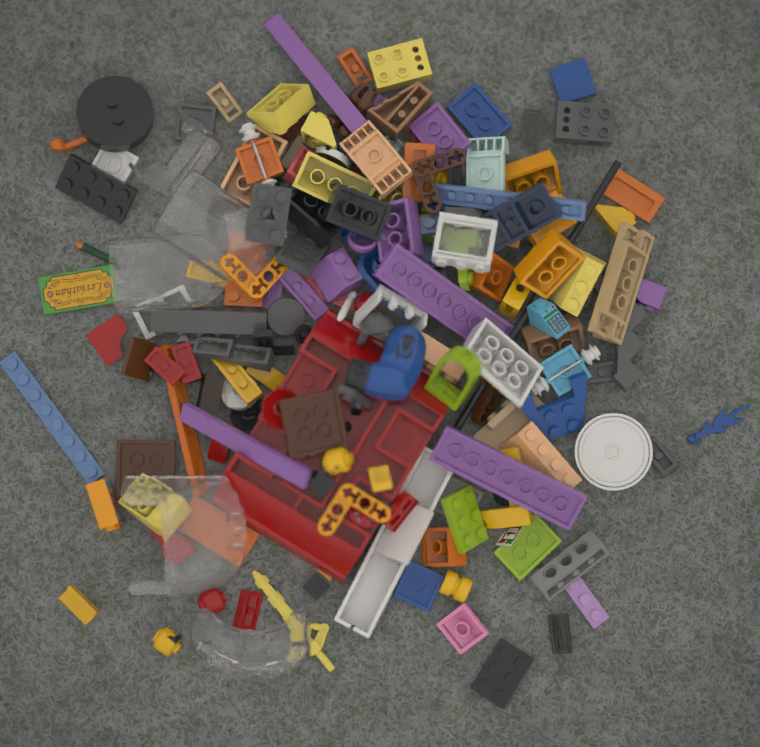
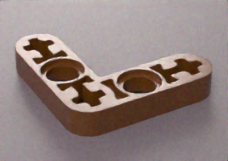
M454 148L417 160L412 166L413 176L424 209L430 215L439 213L442 206L432 175L462 166L466 160V153L461 148ZM455 153L463 156L460 158V162L454 159L450 161L451 165L448 166L447 155L449 159L453 158ZM435 159H442L445 163L444 166L436 168L433 164ZM430 161V166L433 171L430 172L429 168L424 169L423 174H420L419 171H415L418 169V165H421V167L428 166L427 162ZM428 182L432 185V190L426 193L422 191L421 185ZM435 194V196H432L433 203L438 204L436 210L427 207L430 205L429 198L424 199V197Z
M480 375L478 381L486 385V388L472 411L471 420L479 426H485L489 422L487 418L495 411L504 394ZM492 396V401L487 404L488 398Z

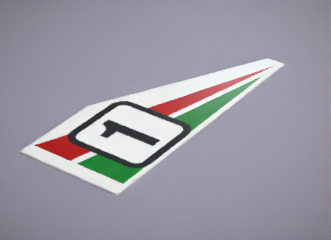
M523 526L509 527L501 535L496 545L511 546Z

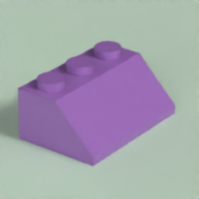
M408 197L387 202L393 206L380 240L377 241L380 262L383 261L395 242L417 258H425L417 202Z

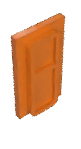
M420 142L404 143V161L411 170L414 162L435 155V144ZM428 161V166L421 167V165H418V169L415 171L423 174L426 168H429L430 172L433 170L431 169L430 161ZM412 175L402 183V198L408 197L416 202H422L414 176ZM425 182L421 185V189L426 193L430 192L432 185ZM432 195L424 197V199L429 198V201L432 202Z
M618 169L603 194L626 210H630L635 216L648 224L665 200L663 196L621 169Z

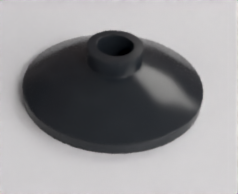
M257 399L250 408L243 411L232 410L231 421L233 425L240 430H252L259 420L258 416L262 411L263 400Z

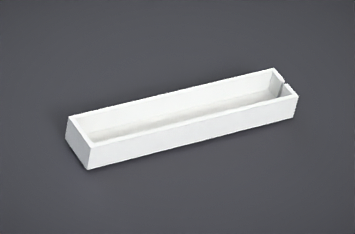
M425 447L403 483L398 495L405 490L419 501L418 506L434 513L454 472L430 461L429 458L433 450ZM382 524L334 618V621L348 628L355 625L353 631L367 638L371 637L407 566L375 551L386 529L384 524Z

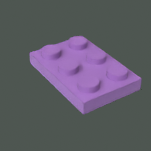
M438 102L408 125L421 143L435 144V154L454 148H461L466 151L472 146L471 142ZM455 153L454 157L451 159H449V156L447 155L446 158L448 160V165L450 164L451 160L456 159L460 155H458V153ZM440 158L435 159L442 168L445 164L444 161Z

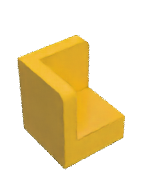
M387 465L368 468L373 492L393 488Z

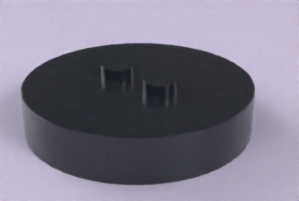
M107 76L97 79L83 90L77 102L76 115L79 129L85 139L98 149L107 152L128 151L140 145L151 132L154 122L151 98L147 91L132 79L122 76Z

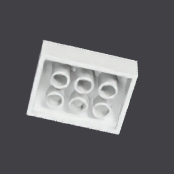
M484 318L473 327L463 346L471 350L479 358L482 366L481 375L520 408L544 367L487 318Z

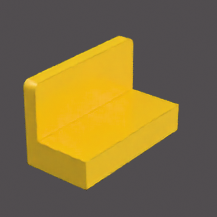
M74 584L69 585L67 590L59 597L85 625L100 612Z

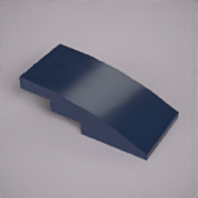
M543 182L478 218L498 220L493 250L495 253L507 245H511L523 237L531 235L562 215ZM481 229L480 233L489 246L491 231Z

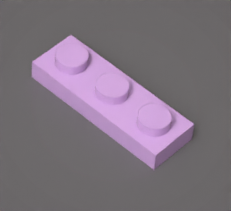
M581 577L565 588L593 629L610 618Z

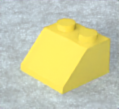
M311 111L301 128L302 143L315 150L319 146H325V150H330V148L337 150L329 119L321 112L315 113Z

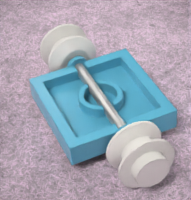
M572 344L539 363L544 367L542 371L546 378L538 377V381L535 382L531 389L534 395L539 394L541 397L542 391L549 392V385L551 384L558 397L571 390L569 376L585 371L587 380L592 376L584 363L593 365L592 360H600L598 356L601 353L595 345L592 347L589 344L588 350L581 349L582 356L579 357Z

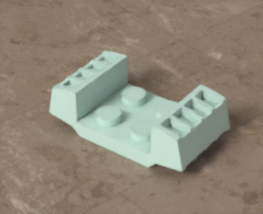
M505 136L468 138L472 146L467 149L466 186L505 191V155H509V141Z

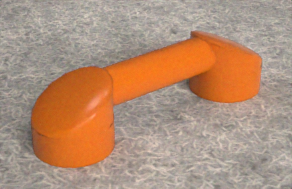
M82 136L65 144L64 139L59 138L50 142L49 145L53 151L68 152L88 141Z

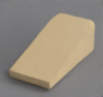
M219 82L206 92V95L228 123L243 113V110L222 82ZM235 107L238 112L229 118L226 113Z

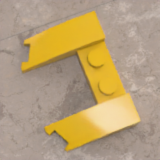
M520 446L497 449L522 462ZM509 501L510 506L480 510L482 518L486 523V529L531 525L533 523L532 512Z

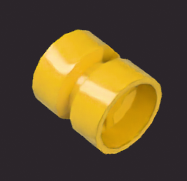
M448 569L438 592L446 596L453 595V599L464 603L473 580L464 576L459 578L458 573Z

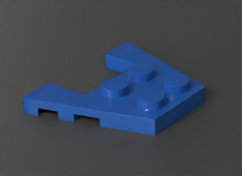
M585 371L568 377L572 390L571 395L536 408L533 395L529 392L523 405L520 407L529 420L537 426L549 441L583 428L587 374Z

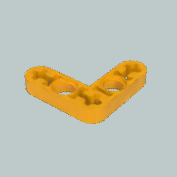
M225 254L219 259V267L252 299L261 298L288 269L286 266H279L276 270L270 267L278 265V262L275 261L276 255L256 276L233 254ZM225 259H231V265L233 267L239 266V268L234 270L231 266L226 267ZM240 271L246 273L247 277L244 282H240L237 278V274ZM266 271L272 273L273 277L270 282L265 281L263 277ZM260 283L264 284V285H261V286L257 289V291L259 292L258 294H257V293H254V294L252 293V292H253L252 286H253V287H256V286H258Z
M344 484L340 487L320 519L318 530L325 536L333 534L350 506L355 507L380 523L390 519L391 511L386 505L354 485ZM351 487V492L357 495V492L361 493L355 504L351 502L354 500L351 496L344 497L345 493L342 492L344 488L348 489ZM363 497L368 498L371 502L370 507L367 509H362L359 505V501ZM374 502L378 504L375 508L379 510L386 509V518L378 519L379 514L373 511L372 515L368 513L373 508ZM334 504L342 505L343 512L341 515L336 516L332 513L331 509ZM329 513L338 521L337 523L332 521L330 524L332 527L331 531L323 532L321 524L328 522L330 518H327L326 515Z

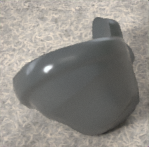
M374 311L367 315L363 328L360 330L357 345L362 346L368 336L392 332L396 325L389 317L380 312Z

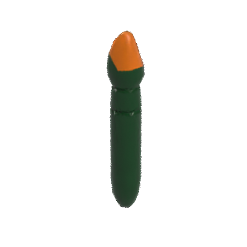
M75 243L76 247L83 252H87L107 263L118 264L114 257L89 246L87 243Z

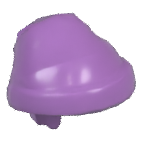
M352 231L348 234L347 241L350 248L358 253H369L377 246L376 240L363 235L362 237L353 238L355 232Z

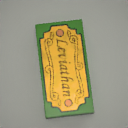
M114 265L38 277L44 315L120 303Z

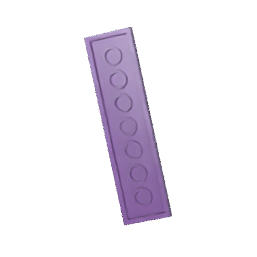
M396 242L373 274L464 339L468 337L473 327L484 318L490 320L507 336H509L514 328L509 322Z
M446 425L429 458L430 461L567 530H570L588 498V495L449 425Z

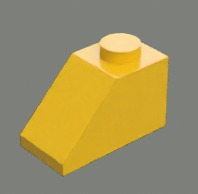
M597 205L593 210L615 238L617 237L621 222H628L632 226L636 224L635 215L624 207Z

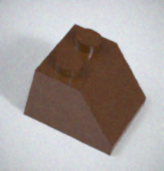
M131 336L121 374L144 382H149V379H153L155 370L144 359L158 345Z

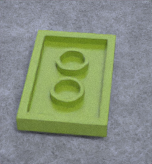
M472 484L465 485L440 499L458 554H464L489 539Z
M535 513L532 515L533 523L521 528L511 546H499L493 552L519 581L562 542Z

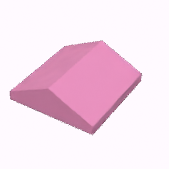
M466 603L455 608L436 624L460 655L489 634L488 630Z

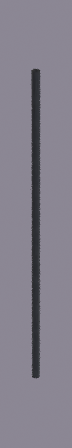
M614 161L587 205L585 221H578L567 238L572 244L620 168L621 162ZM534 293L527 306L541 296ZM527 306L508 336L513 341H515L529 318ZM480 382L453 428L461 430L484 392L486 385Z

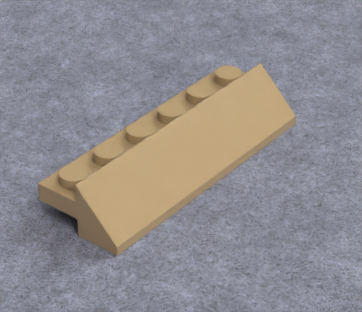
M621 222L588 327V331L593 333V337L618 345H622L655 239L654 236L645 230H638L628 222Z

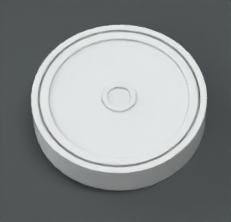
M607 413L593 418L584 425L577 436L574 453L577 466L586 480L601 489L616 491L635 485L646 475L652 462L653 447L649 434L637 420L624 414Z

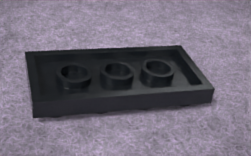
M69 154L55 187L120 224L124 222L138 192V189L74 154Z

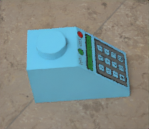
M539 297L527 306L530 325L555 339H558L571 329L556 306L546 299Z

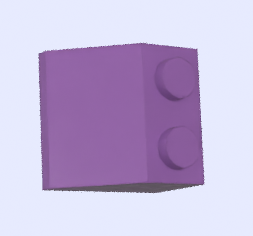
M344 247L327 255L311 274L328 304L350 293L352 290L362 287L363 278Z

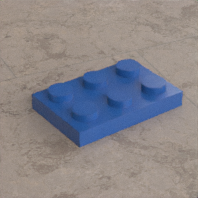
M476 83L470 86L446 108L472 138L499 137L512 127V123Z

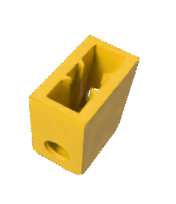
M515 277L497 311L514 319L530 289L521 284L517 277Z

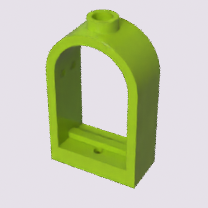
M455 346L439 360L424 388L452 410L456 411L466 400L481 375V362L468 348ZM448 360L460 363L467 371L468 383L462 392L440 376Z

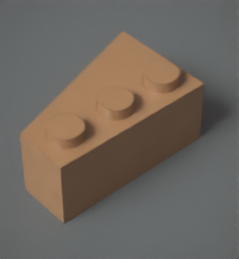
M418 81L398 92L394 97L384 100L378 106L368 109L366 119L370 120L372 124L396 142L409 127L408 125L431 102L433 92Z

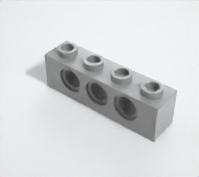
M590 530L558 556L551 559L544 567L537 570L530 579L549 602L608 556L609 552L601 540Z

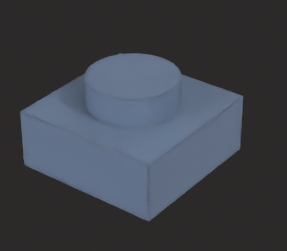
M439 214L420 217L422 237L436 235Z

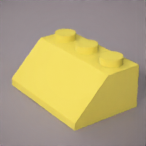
M280 83L251 108L247 115L267 133L282 135L293 124H296L304 114H307L316 103L309 84Z
M576 247L585 256V259L548 298L561 309L578 317L607 263Z

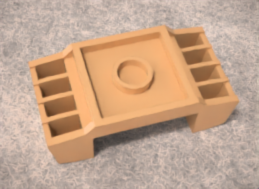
M370 120L339 143L346 155L358 166L382 198L386 197L413 175L410 167Z

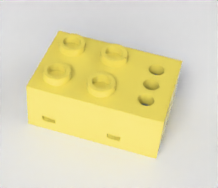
M422 38L367 53L377 94L409 86L418 81L432 80V71Z

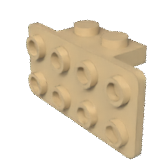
M531 390L536 408L545 405ZM509 398L501 405L503 409L498 414L494 411L487 418L489 422L473 438L495 449H502L500 445L523 424L530 421L522 409Z

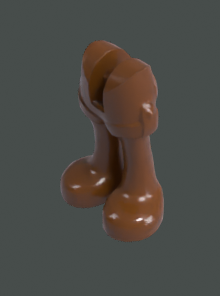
M362 82L350 92L349 100L355 107L358 106V111L363 114L372 107L377 93L369 89ZM327 115L329 123L337 128L342 135L348 137L352 134L337 115Z

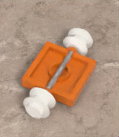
M246 123L241 126L242 129L239 130V133H244L242 141L249 142V144L235 148L247 184L250 186L253 185V182L263 181L261 184L275 186L277 180L270 178L283 174L284 170L272 137L269 136L256 141L260 136V133L255 132L257 125Z

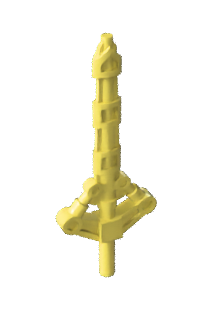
M254 570L252 574L255 579V585L259 590L262 588L268 596L267 600L274 608H277L283 620L292 629L290 632L292 642L289 656L294 659L316 655L329 672L336 667L321 650L330 629L327 623H309L306 620L302 622L295 611L285 603V599L279 591H275L268 583L270 580L267 576L261 575L260 572ZM312 629L318 631L314 640L309 634ZM303 640L307 646L298 648L297 641Z

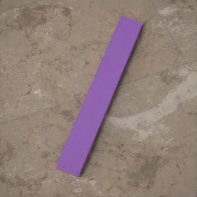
M279 13L264 24L351 133L367 122Z
M183 403L180 421L300 488L305 489L308 487L311 469L191 403Z

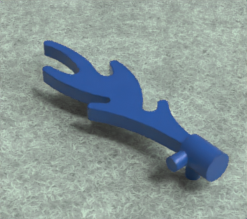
M750 405L734 410L728 417L725 416L728 411L725 408L716 416L711 428L709 427L710 423L706 422L699 433H694L687 437L689 443L692 444L696 441L697 444H700L699 437L715 432H726L721 427L742 422L744 418L734 419V416L740 411L750 408Z

